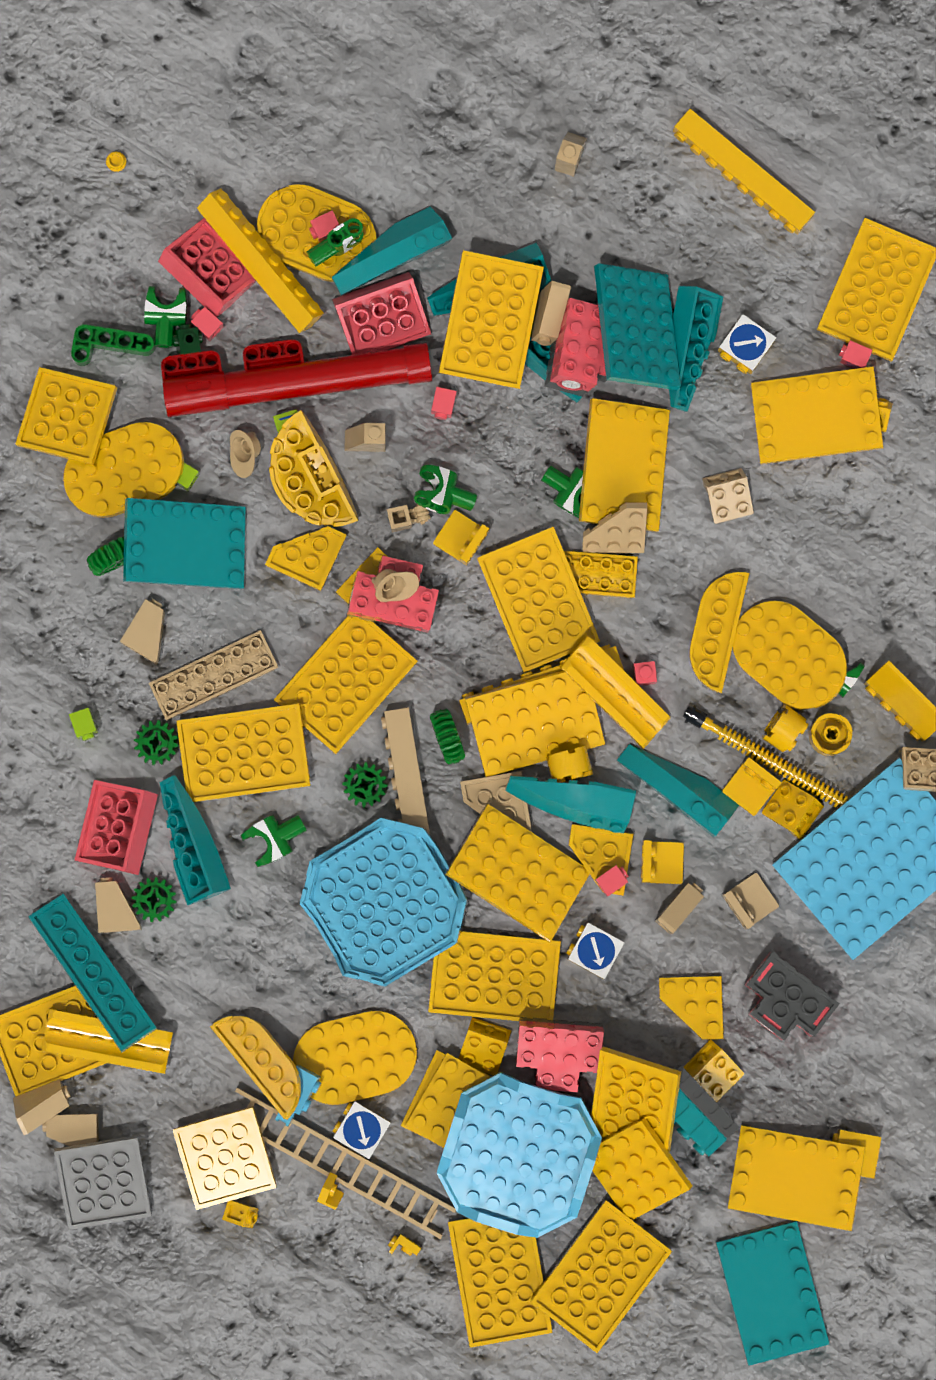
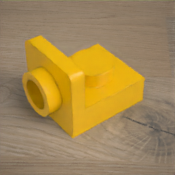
M878 398L881 431L886 432L893 403L887 399Z
M330 1172L317 1202L336 1210L344 1193L337 1190L338 1185L335 1184L338 1175Z
M231 1200L227 1202L222 1220L241 1227L253 1228L258 1219L257 1213L259 1209Z
M401 1233L398 1237L394 1235L388 1244L391 1247L389 1250L391 1254H393L399 1244L402 1245L401 1250L410 1256L412 1254L417 1256L421 1250V1246Z

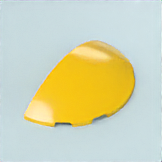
M300 410L282 425V429L271 445V466L269 467V472L274 490L281 502L292 513H296L304 518L306 522L318 526L333 525V527L354 523L359 519L344 481L322 439L304 412Z

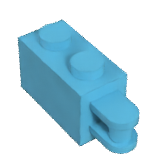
M300 1065L296 1066L301 1081L298 1105L288 1120L283 1119L279 1112L275 1118L276 1121L280 1120L286 1123L285 1126L289 1127L295 1114L300 1115L303 1111H308L312 1103L309 1099L312 1093H317L321 1082H319L321 1076Z

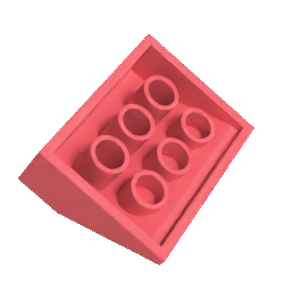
M205 218L167 246L158 260L215 317L226 311L256 282L254 277Z
M409 272L332 299L352 355L388 350L431 334L414 280Z
M94 780L75 861L139 875L158 794Z

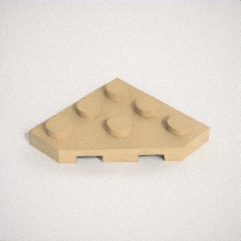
M625 503L620 506L619 511L614 514L610 513L598 521V525L593 529L588 528L583 532L582 552L644 553L647 503Z
M522 771L460 782L463 802L476 812L481 814L485 806L489 804L532 832L527 803L505 791L510 776L522 777Z

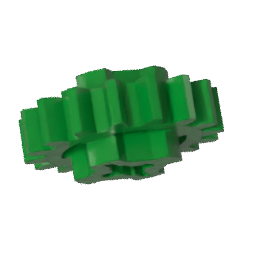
M159 720L156 725L149 721V727L142 725L143 731L136 732L139 735V739H134V742L138 743L134 750L141 751L138 757L145 756V763L152 760L153 766H155L156 761L164 765V759L170 762L171 758L169 755L177 754L173 749L179 747L177 743H174L179 738L178 736H172L175 730L173 728L168 730V723L161 726V721ZM153 730L151 736L148 738L144 737L149 731ZM162 731L167 733L170 741L163 739ZM158 737V740L162 742V744L158 745L155 750V747L151 744V742L155 741ZM143 746H148L151 749V756L144 751ZM163 749H168L164 755L159 756Z
M367 762L364 763V767L356 764V770L349 768L351 775H344L348 781L343 782L342 785L348 789L343 792L344 794H350L348 801L354 799L355 806L361 802L363 808H365L366 803H369L372 807L374 806V800L381 802L379 795H386L382 791V788H387V784L382 783V781L386 780V776L380 777L382 770L375 771L376 765L374 764L371 768H368ZM364 771L371 772L376 777H367L365 776ZM357 774L358 780L356 784L351 786L352 779ZM362 780L371 783L368 786V790L357 788L362 784ZM379 784L378 791L373 796L371 793L373 787ZM360 792L365 795L366 799L359 798L354 793Z
M155 877L154 882L147 878V884L140 882V890L134 889L137 896H132L131 898L136 900L132 907H138L139 909L136 914L140 915L143 913L142 919L146 920L150 917V922L152 923L155 918L162 922L163 915L169 918L168 911L174 912L175 909L171 906L177 903L176 900H172V897L177 895L176 892H170L173 886L169 885L166 887V880L159 883L158 877ZM151 887V891L147 895H142L145 889ZM160 887L166 891L168 897H163L160 894ZM154 894H156L160 901L155 903L153 909V903L149 901V898H153ZM141 902L148 905L149 913L143 909ZM167 905L162 912L157 914L159 907Z

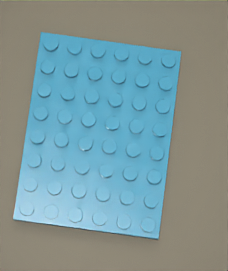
M897 758L772 864L852 960L936 891V800L928 791L903 789V764L900 758Z

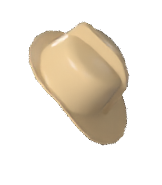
M235 430L230 436L231 466L237 476L247 478L254 471L255 458L261 452V445L255 432L245 433L242 430Z
M385 569L372 578V583L376 590L375 596L380 602L401 601L408 599L417 591L419 579L413 572H396L392 569Z

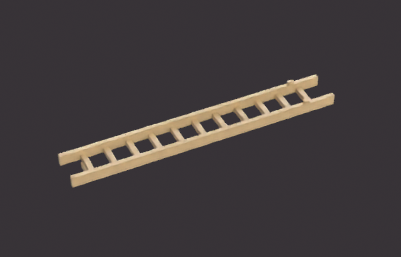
M236 1088L235 1092L251 1100L247 1108L257 1103L269 1110L260 1126L261 1133H263L273 1113L277 1115L278 1111L256 1097ZM295 1119L292 1120L289 1127L284 1126L276 1142L262 1135L264 1142L327 1177L330 1172L317 1165L329 1144L342 1150L331 1173L336 1174L346 1154L360 1160L349 1183L337 1177L336 1182L439 1239L443 1235L427 1226L435 1217L438 1211L436 1210L437 1206L441 1205L454 1213L456 1212V1209ZM292 1123L305 1130L294 1152L280 1145ZM310 1133L324 1141L313 1163L299 1156ZM365 1164L379 1171L367 1193L354 1186ZM383 1174L397 1181L386 1203L372 1196ZM402 1184L416 1191L404 1213L390 1206ZM420 1194L434 1201L423 1223L409 1216Z

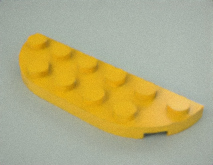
M746 572L729 573L715 580L706 589L699 604L689 649L690 663L699 681L717 693H722L749 577V573Z
M228 1016L211 1025L210 1028L283 1119L288 1120L298 1105L301 1093L299 1072L291 1058L269 1031L252 1018Z

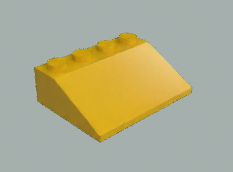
M890 661L883 664L864 683L866 686L865 690L872 697L876 696L881 701L879 704L887 712L891 711L895 715L894 719L901 726L906 725L911 730L909 734L916 741L920 739L923 742L936 731V707Z

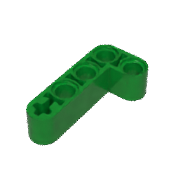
M80 325L74 333L71 356L77 365L86 366L92 359L93 348L149 356L155 351V343L153 338L147 334L92 325ZM84 331L90 332V336L86 340L80 339V334ZM104 334L110 335V340L107 343L100 342V337ZM123 338L131 339L128 346L120 345V341ZM145 341H148L150 346L143 349L140 344H145ZM80 351L87 353L83 360L76 358L77 353Z

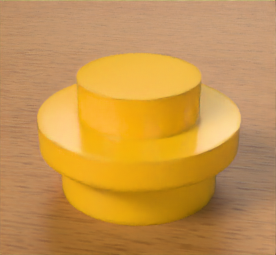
M118 151L111 152L106 158V165L113 172L122 171L127 163L124 154Z

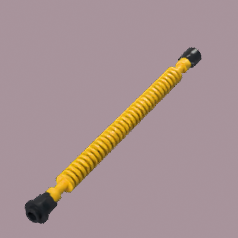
M694 704L693 707L688 706L683 717L686 718L684 721L686 724L689 722L699 729L701 727L707 731L711 730L719 735L718 740H721L722 737L724 738L723 743L728 740V746L733 743L731 746L733 749L735 746H737V751L742 748L740 753L744 754L747 751L745 756L748 757L751 754V759L755 756L754 761L756 762L761 759L759 764L762 765L765 762L764 767H767L769 764V770L774 767L773 772L776 773L779 770L778 775H781L783 772L782 777L785 778L788 775V781L793 778L791 782L795 783L797 780V786L802 783V789L807 786L805 789L807 792L811 789L810 793L816 792L814 795L816 797L821 794L819 799L822 800L825 797L824 802L830 800L828 804L832 805L834 802L833 807L836 808L838 805L841 807L847 801L849 796L845 795L842 798L844 793L841 792L838 795L839 791L833 792L835 789L833 787L829 790L830 785L827 784L824 787L825 782L819 784L820 779H817L815 782L816 777L813 776L810 779L811 774H808L806 777L807 772L804 771L801 774V768L796 771V765L792 769V763L787 766L788 761L785 760L782 763L784 760L782 757L778 760L779 756L773 757V752L768 755L770 750L767 749L764 752L765 747L759 749L761 746L759 744L755 747L756 742L753 741L750 744L751 739H748L746 742L747 737L743 736L741 739V733L736 736L737 731H734L732 734L733 729L730 728L727 731V725L722 728L713 723L714 720L707 717L708 714L696 708L697 705Z

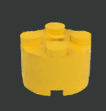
M784 704L781 707L784 710L781 713L777 711L764 731L767 732V735H762V739L781 752L791 751L797 743L795 739L799 733L803 734L809 725L806 723L805 717Z
M824 714L816 719L809 729L811 746L823 756H834L848 748L852 740L851 724L845 717L839 714ZM828 731L835 732V735H833L834 740L827 738Z
M586 746L575 748V752L574 750H566L546 757L552 779H557L558 783H569V780L593 775Z

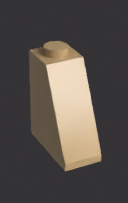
M567 132L556 158L555 171L574 177L587 138Z
M551 281L539 292L531 341L548 346L558 339L571 290L570 285Z
M363 423L345 430L344 451L386 452L385 423Z
M145 599L120 642L153 663L158 664L165 611L161 609L162 604L156 600L148 601Z
M100 878V882L95 883L98 933L142 930V926L119 883L113 881V878Z
M687 883L655 922L670 935L673 934L703 899L704 896L701 894L703 890L695 883L692 885Z
M60 1079L13 1098L16 1120L23 1135L29 1134L69 1107L68 1098L71 1095L66 1085L63 1086Z
M98 1113L57 1114L42 1124L46 1137L67 1146L99 1142Z

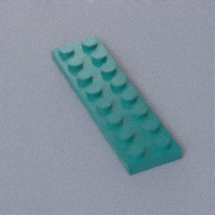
M64 894L28 916L121 1053L157 1029Z

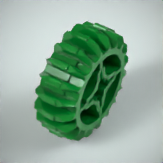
M124 536L107 543L88 556L86 561L94 575L101 576L115 571L124 565Z
M448 709L435 711V713L430 715V720L442 755L448 765L456 764L464 760L465 752L455 723Z

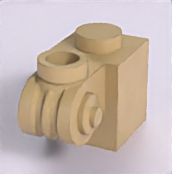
M416 504L414 509L408 510L407 505L387 509L392 532L410 529L412 524L420 523L423 525L428 520H431L428 509Z

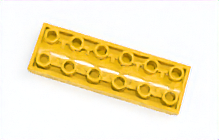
M564 551L581 594L635 598L638 557Z
M588 636L560 666L642 749L649 744L654 736L671 719Z
M50 1009L42 1051L165 1074L173 1032L156 1029L121 1053L98 1018Z

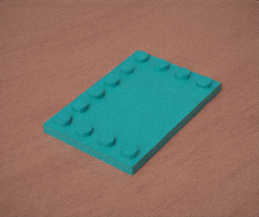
M126 498L123 582L244 589L246 507Z
M797 1221L716 1242L748 1366L830 1345Z

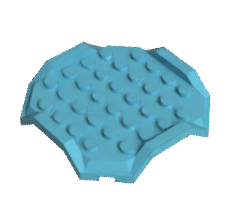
M381 817L340 844L310 860L299 904L313 920L333 953L342 976L387 986L458 942L467 898L461 885L445 875L450 866L425 828Z
M500 1072L461 1093L437 1169V1175L459 1214L475 1222L509 1233L538 1238L577 1218L596 1161L602 1136L581 1097L551 1091Z

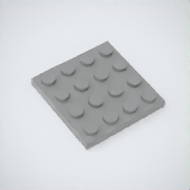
M138 1135L54 1149L68 1230L152 1216Z

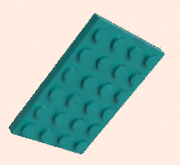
M601 263L596 264L594 271L606 380L678 390L681 384L668 275Z

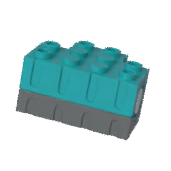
M677 1065L674 1069L681 1071L674 1120V1124L678 1126L676 1130L684 1139H691L695 1143L692 1147L700 1155L710 1156L740 1127L682 1065Z

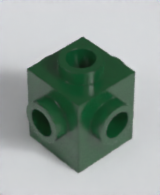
M191 324L180 325V330H174L172 344L177 349V355L201 352L200 344L203 340L202 333L198 331V327L192 328Z

